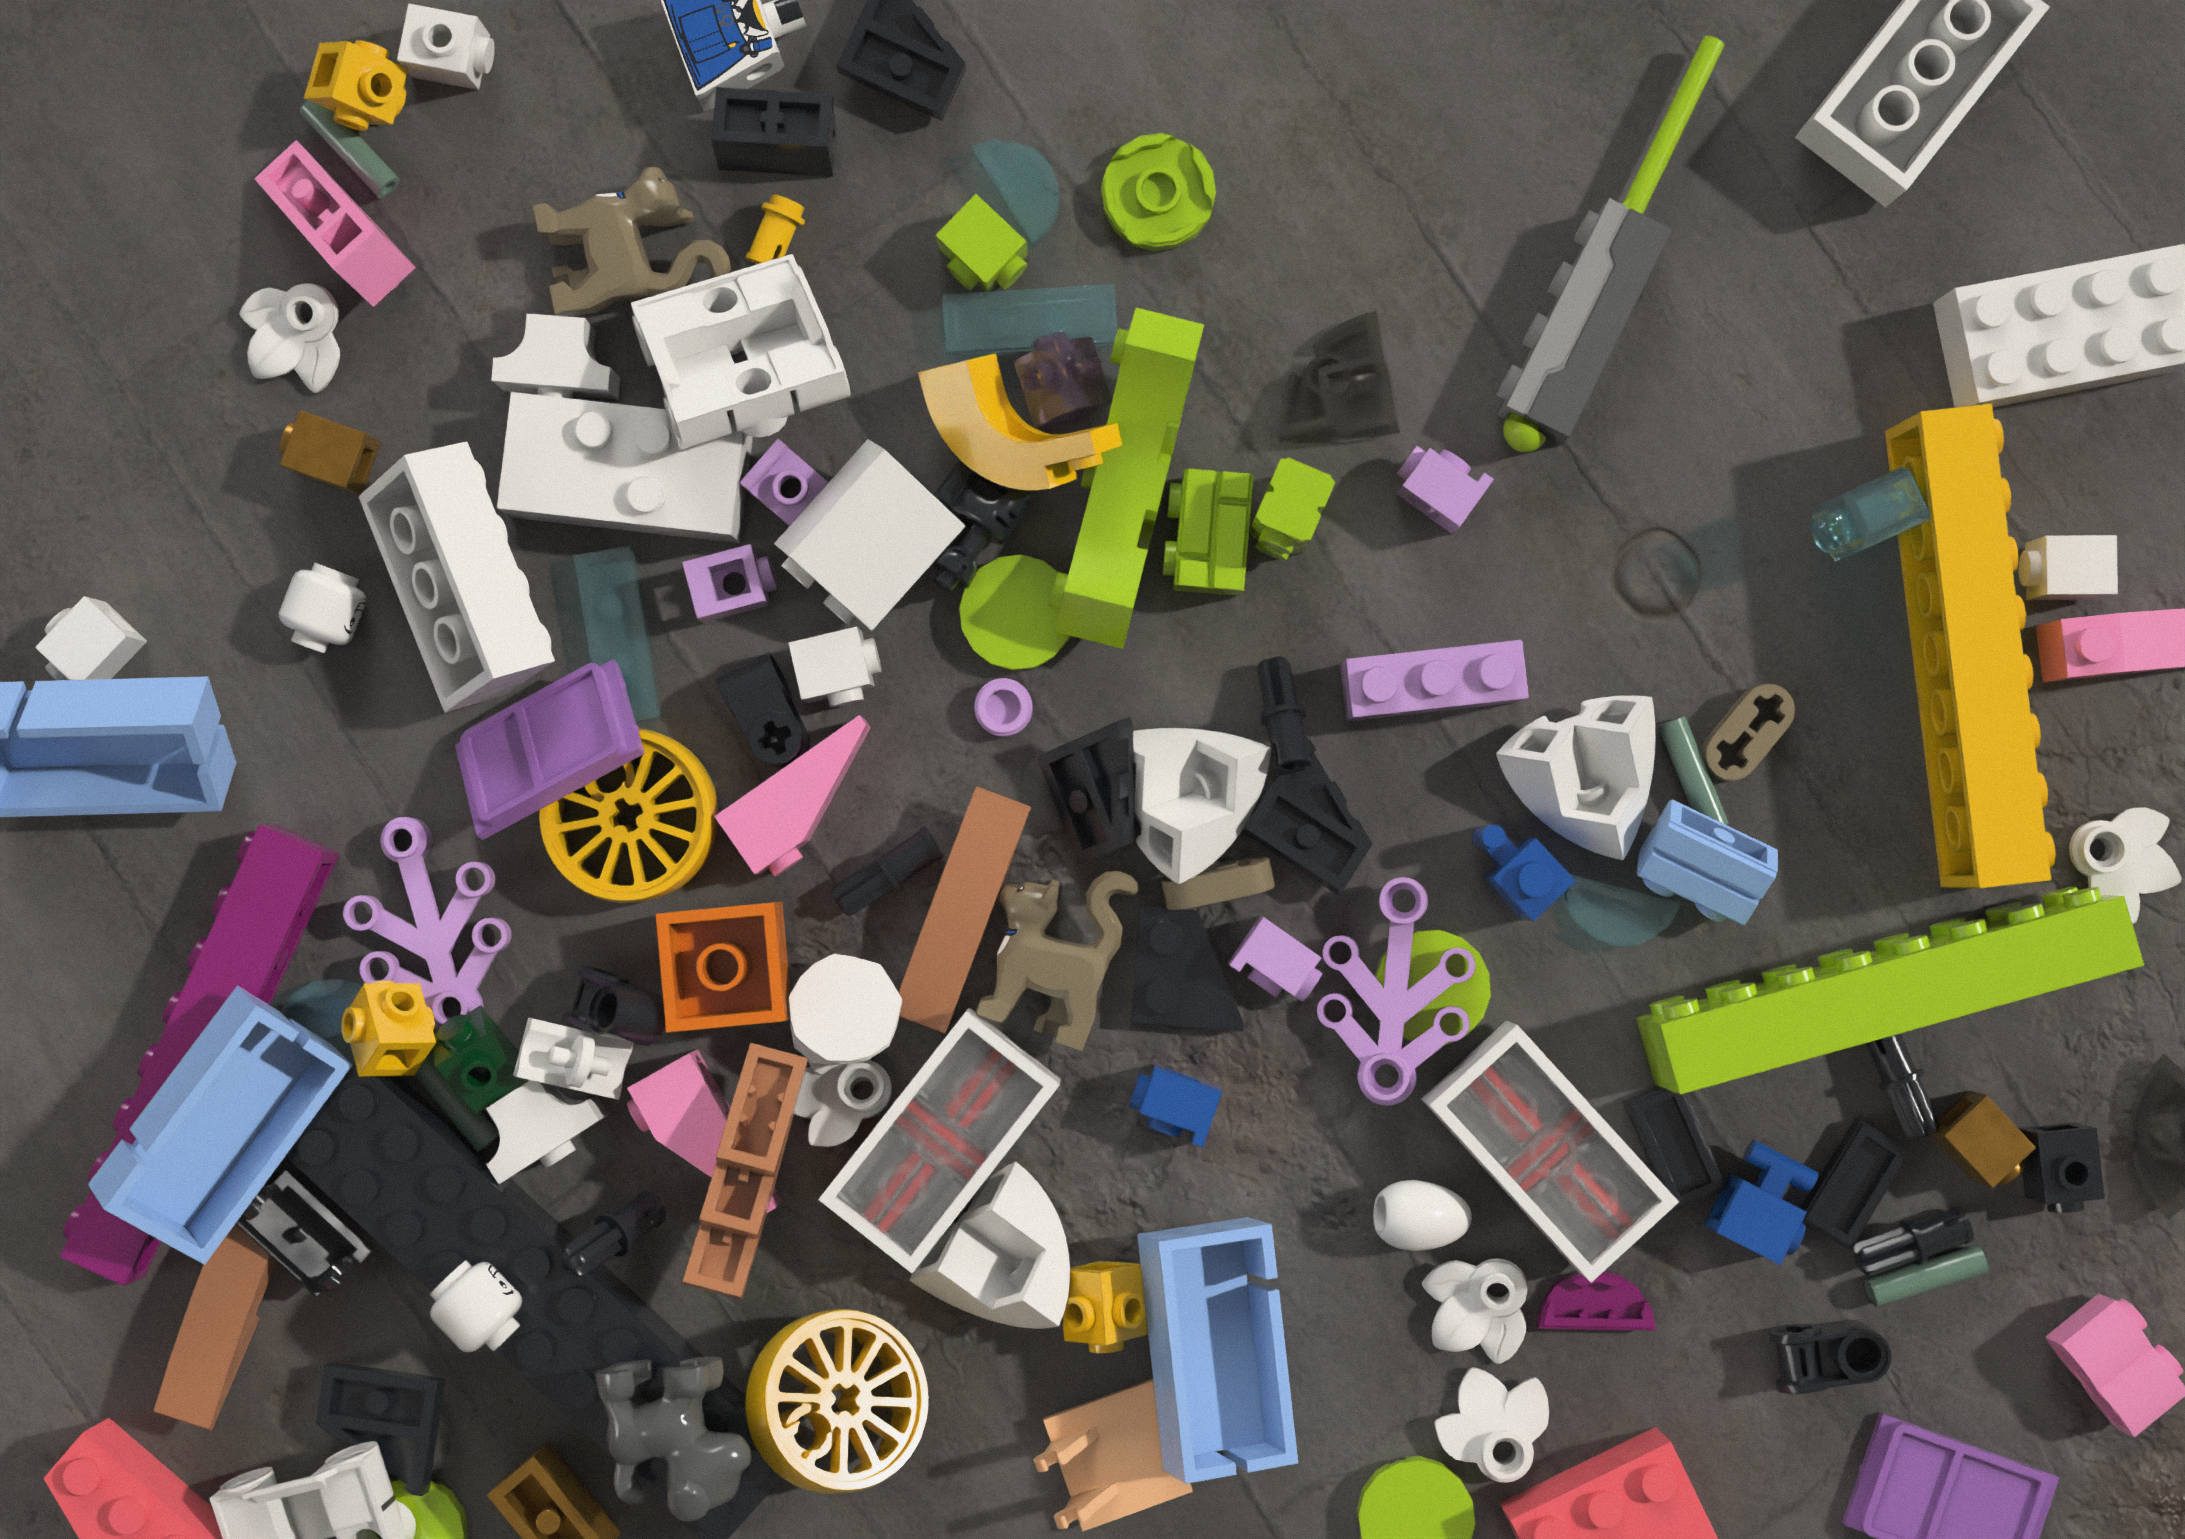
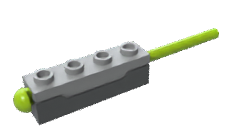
M1703 36L1623 203L1609 198L1598 214L1591 210H1588L1573 239V242L1581 245V248L1572 265L1564 261L1562 262L1547 293L1555 296L1556 299L1547 317L1540 313L1536 314L1522 341V345L1530 348L1522 367L1519 368L1512 364L1498 389L1496 396L1505 400L1498 413L1499 417L1505 419L1503 435L1507 444L1516 451L1532 452L1541 447L1545 440L1560 446L1570 437L1672 231V228L1643 215L1724 48V43L1716 37Z

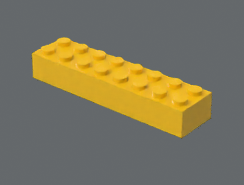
M1992 404L1921 411L1886 430L1885 437L1941 887L1987 888L2051 880L2050 867L2055 863L2056 853L2053 838L2049 832L2045 831L2042 808L2046 807L2048 802V788L2045 777L2037 769L2035 749L2040 745L2041 732L2036 715L2030 713L2028 690L2033 684V668L2028 655L2023 654L2020 631L2025 627L2026 611L2022 598L2016 595L2013 572L2018 567L2019 556L2014 538L2008 536L2006 513H2008L2011 506V491L2008 481L2005 478H2001L1998 454H2001L2004 445L2002 425L1998 419H1994Z

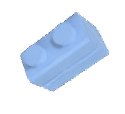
M1672 799L1668 802L1657 820L1656 826L1652 828L1640 849L1637 876L1643 878V882L1650 890L1661 896L1671 897L1677 894L1694 902L1697 909L1711 920L1725 922L1729 919L1743 926L1755 911L1760 898L1764 897L1776 878L1778 872V850Z

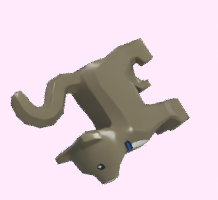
M647 167L643 169L639 179L624 192L596 194L581 204L565 211L557 212L546 203L533 206L538 232L547 234L552 246L569 247L583 244L588 267L578 271H573L567 265L552 268L553 276L557 283L549 286L554 312L557 316L575 317L593 314L617 301L632 303L645 297L685 287L698 263H706L713 277L728 274L731 270L729 256L722 246L710 240H693L677 251L668 272L657 273L652 271L643 247L640 228L642 226L669 227L695 221L693 212L683 209L674 185L667 180L660 168Z
M1120 871L1105 872L1093 880L1086 892L1087 914L1098 929L1099 936L1092 944L1088 945L1045 935V928L1057 912L1060 881L1053 879L1049 885L1033 882L1005 884L999 894V903L1006 912L1008 928L997 952V984L993 995L981 998L976 1015L1002 1023L1013 1009L1018 1006L1026 988L1051 996V1005L1047 1012L1038 1015L1033 1030L1055 1035L1056 1043L1083 1051L1097 1014V992L1111 959L1121 945L1123 927L1116 913L1109 906V898L1116 893L1135 895L1138 892V883L1131 875Z

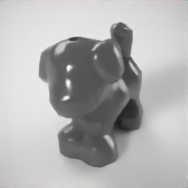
M722 1357L692 1358L680 1361V1367H666L663 1370L664 1395L662 1398L650 1403L642 1392L648 1388L652 1379L651 1360L616 1363L595 1372L597 1391L609 1419L606 1442L607 1449L615 1460L613 1483L619 1499L628 1504L643 1503L646 1493L636 1477L638 1466L640 1463L653 1458H664L667 1463V1506L671 1514L680 1521H697L705 1516L708 1510L734 1498L739 1488L741 1475L750 1465L752 1459L750 1447L739 1434L708 1431L704 1425L702 1400L705 1393L721 1386L724 1374Z

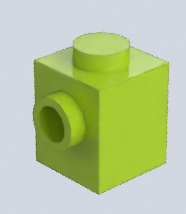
M977 194L935 235L939 250L951 260L946 265V268L970 291L976 285L988 296L998 285L1006 290L1027 268L1028 264L1023 260L1028 255L1027 241Z

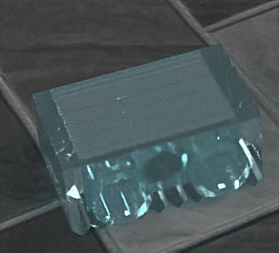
M1900 467L1815 507L1812 513L1814 521L1810 523L1813 538L1821 551L1824 553L1829 552L1831 557L1837 561L1911 529L1931 518L1910 470Z

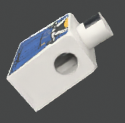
M661 0L693 90L704 112L714 109L716 87L749 89L780 71L784 67V63L774 38L807 27L797 0H773L762 4L760 0Z

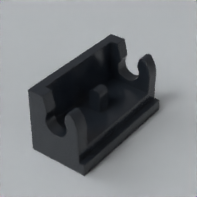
M716 87L711 142L719 170L833 177L834 152L832 137H836L833 94Z
M286 1170L272 1173L235 1223L238 1228L313 1296H318L321 1292H330L341 1284V1281L338 1279L340 1275L351 1265L360 1264L372 1251Z

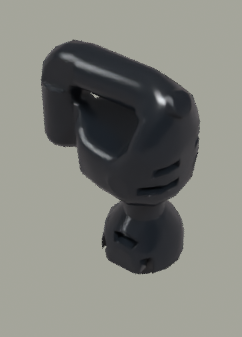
M960 460L934 493V497L969 528L958 544L947 547L932 563L938 570L933 581L949 593L957 585L963 586L965 589L969 588L977 573V556L988 541L996 545L1006 542L1022 520L1027 504L1031 503L1032 500L1031 490L1013 489L996 484L974 472ZM978 478L1004 495L997 499H989L973 489L971 485L972 479Z

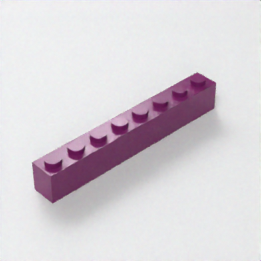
M259 824L256 831L252 830L246 835L236 857L237 862L241 863L232 884H226L215 899L212 915L216 919L207 938L202 937L190 953L187 968L192 971L183 991L178 990L175 992L166 1005L162 1016V1021L167 1024L158 1045H151L144 1054L137 1071V1075L142 1077L134 1097L127 1098L119 1108L112 1128L117 1131L109 1151L102 1152L94 1162L88 1175V1183L122 1139L131 1145L134 1143L136 1138L130 1131L131 1126L237 985L268 1005H271L340 853L279 825ZM90 1190L84 1205H78L74 1209L64 1226L63 1237L67 1238V1242L60 1257L126 1286L146 1276L161 1241L104 1210L92 1190Z

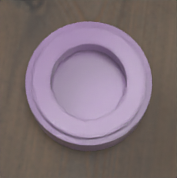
M1000 678L988 682L980 689L975 699L974 710L979 724L988 733L998 737H1010L1020 733L1028 725L1032 717L1033 705L1031 697L1023 685L1012 679Z

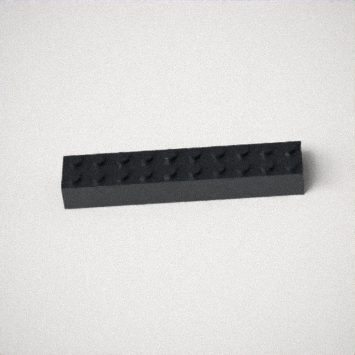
M354 1064L286 1154V1157L430 1291H433L466 1260L472 1267L481 1262L492 1264L522 1297L521 1307L513 1316L520 1324V1327L495 1351L612 1459L613 1457L607 1449L606 1442L609 1419L597 1391L595 1372L616 1363L651 1360L652 1379L648 1388L642 1392L650 1403L662 1398L664 1395L663 1370L666 1367H680V1361L704 1357L603 1263L583 1277H575L570 1270L565 1271L561 1265L563 1259L561 1250L566 1244L574 1240L575 1237L511 1178L498 1184L486 1165L491 1160L482 1151L477 1153L462 1133L400 1076L358 1077L356 1065ZM724 1375L721 1386L707 1391L702 1400L704 1425L708 1431L739 1434L750 1447L752 1459L750 1465L741 1475L739 1488L732 1500L708 1510L705 1516L697 1521H680L698 1539H728L783 1479L768 1466L754 1445L746 1418V1395ZM653 1458L640 1463L636 1476L639 1484L670 1512L667 1506V1463L665 1459Z

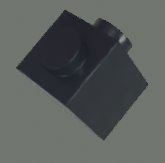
M2076 1122L2018 1128L2036 1147L2024 1159L2027 1163L2022 1171L2025 1198L2047 1205V1211L2053 1213L2082 1211L2085 1209L2084 1201L2105 1199L2097 1128Z

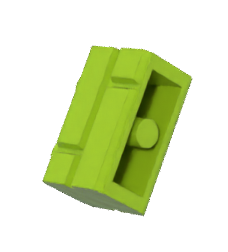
M1289 457L1287 459H1280L1249 529V533L1253 536L1252 538L1257 540L1255 548L1266 555L1283 561H1287L1289 554H1302L1312 539L1320 520L1321 512L1325 508L1335 485L1331 475Z
M1188 468L1183 469L1181 484L1170 483L1167 518H1178L1177 541H1165L1163 575L1174 576L1173 590L1242 596L1245 586L1254 475Z

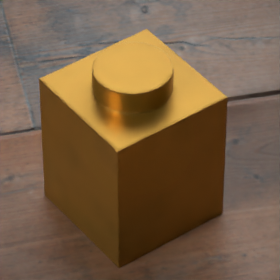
M299 410L296 421L290 422L282 434L279 450L283 457L280 465L297 474L361 495L364 492L381 442L362 431Z
M1969 1090L1938 1118L1939 1130L1931 1134L1973 1181L1992 1188L1997 1184L2005 1185L2015 1179L2026 1167L2027 1163L2024 1159L2036 1148L1987 1095Z

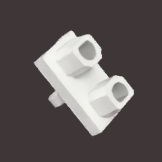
M528 1017L513 1076L619 1100L625 1067L634 1043L601 1037L581 1029Z

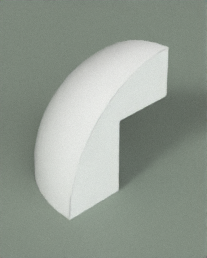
M1610 696L1590 699L1581 703L1579 715L1557 723L1549 722L1546 716L1534 720L1514 734L1496 753L1505 778L1527 808L1552 830L1590 851L1624 860L1641 824L1652 781L1656 738L1652 697Z
M1157 728L1133 731L1134 815L1141 827V835L1136 838V843L1147 858L1163 874L1174 882L1181 884L1207 869L1231 846L1249 820L1258 802L1268 772L1271 747L1240 736L1209 730Z
M1014 1162L999 1170L980 1186L974 1194V1199L968 1211L961 1215L957 1223L952 1222L913 1272L909 1281L954 1307L990 1321L1033 1329L1058 1327L1065 1311L1070 1285L1069 1251L1061 1221L1052 1202L1040 1184L1026 1169L1017 1162Z

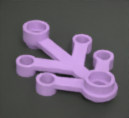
M399 817L391 820L384 827L380 843L384 854L390 860L399 864L416 926L383 909L380 901L369 895L351 898L344 906L343 917L347 925L352 929L359 931L372 930L426 959L433 983L399 967L398 959L387 951H377L366 955L360 963L359 970L361 978L365 983L385 980L394 983H420L426 1007L431 1008L434 1015V1031L438 1032L439 1028L450 1019L443 1011V1004L448 997H454L460 1002V1014L466 1015L480 1005L484 1008L483 999L477 989L496 954L505 949L510 943L511 929L500 918L493 917L480 920L472 931V940L475 947L457 975L451 951L481 896L488 894L494 887L495 874L492 868L483 862H468L462 865L456 874L458 889L442 918H440L424 863V858L432 847V833L429 827L417 818ZM402 829L409 831L412 836V844L406 851H400L394 843L395 835ZM474 868L480 869L485 877L484 885L476 891L472 890L466 881L467 874ZM361 902L368 903L372 908V917L366 924L360 923L355 917V909ZM489 924L496 925L501 931V939L495 946H489L483 940V931ZM377 958L384 959L389 967L387 976L382 980L375 978L371 972V965Z
M1406 877L1395 878L1389 881L1383 887L1379 898L1381 911L1390 920L1384 987L1359 958L1358 945L1352 938L1344 935L1334 936L1323 947L1325 963L1330 968L1339 970L1380 1020L1378 1045L1353 1018V1005L1347 996L1340 993L1328 994L1320 1000L1317 1006V1016L1320 1022L1328 1028H1334L1361 1062L1357 1077L1363 1094L1372 1102L1386 1106L1404 1101L1412 1093L1416 1085V1067L1447 1042H1455L1462 1039L1470 1028L1469 1016L1462 1008L1447 1006L1436 1014L1433 1027L1402 1048L1404 1023L1452 984L1462 983L1470 979L1476 968L1475 959L1468 950L1452 948L1442 955L1440 963L1435 969L1408 990L1414 922L1419 920L1426 912L1428 896L1424 887L1419 882ZM1404 889L1411 891L1416 899L1414 908L1406 913L1400 912L1394 905L1395 895ZM1336 942H1345L1351 948V958L1345 964H1338L1331 958L1330 951ZM1453 954L1463 955L1468 961V971L1461 977H1455L1447 970V960ZM1330 1000H1339L1345 1006L1346 1014L1340 1022H1333L1325 1015V1006ZM1453 1012L1461 1017L1463 1027L1460 1033L1449 1035L1442 1030L1441 1019L1447 1013ZM1388 1064L1396 1068L1398 1071V1081L1395 1085L1387 1087L1378 1081L1377 1070L1381 1065Z

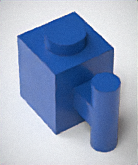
M1498 825L1479 826L1472 833L1474 845L1483 849L1497 864L1483 879L1521 920L1534 922L1576 882L1536 838H1524L1515 846L1506 837L1503 828Z
M1752 1140L1745 1150L1743 1160L1762 1169L1755 1185L1729 1173L1725 1180L1727 1189L1719 1192L1703 1225L1781 1265L1785 1255L1791 1256L1801 1244L1806 1229L1802 1221L1807 1213L1781 1198L1788 1184L1807 1193L1811 1191L1817 1181L1818 1172L1756 1140Z

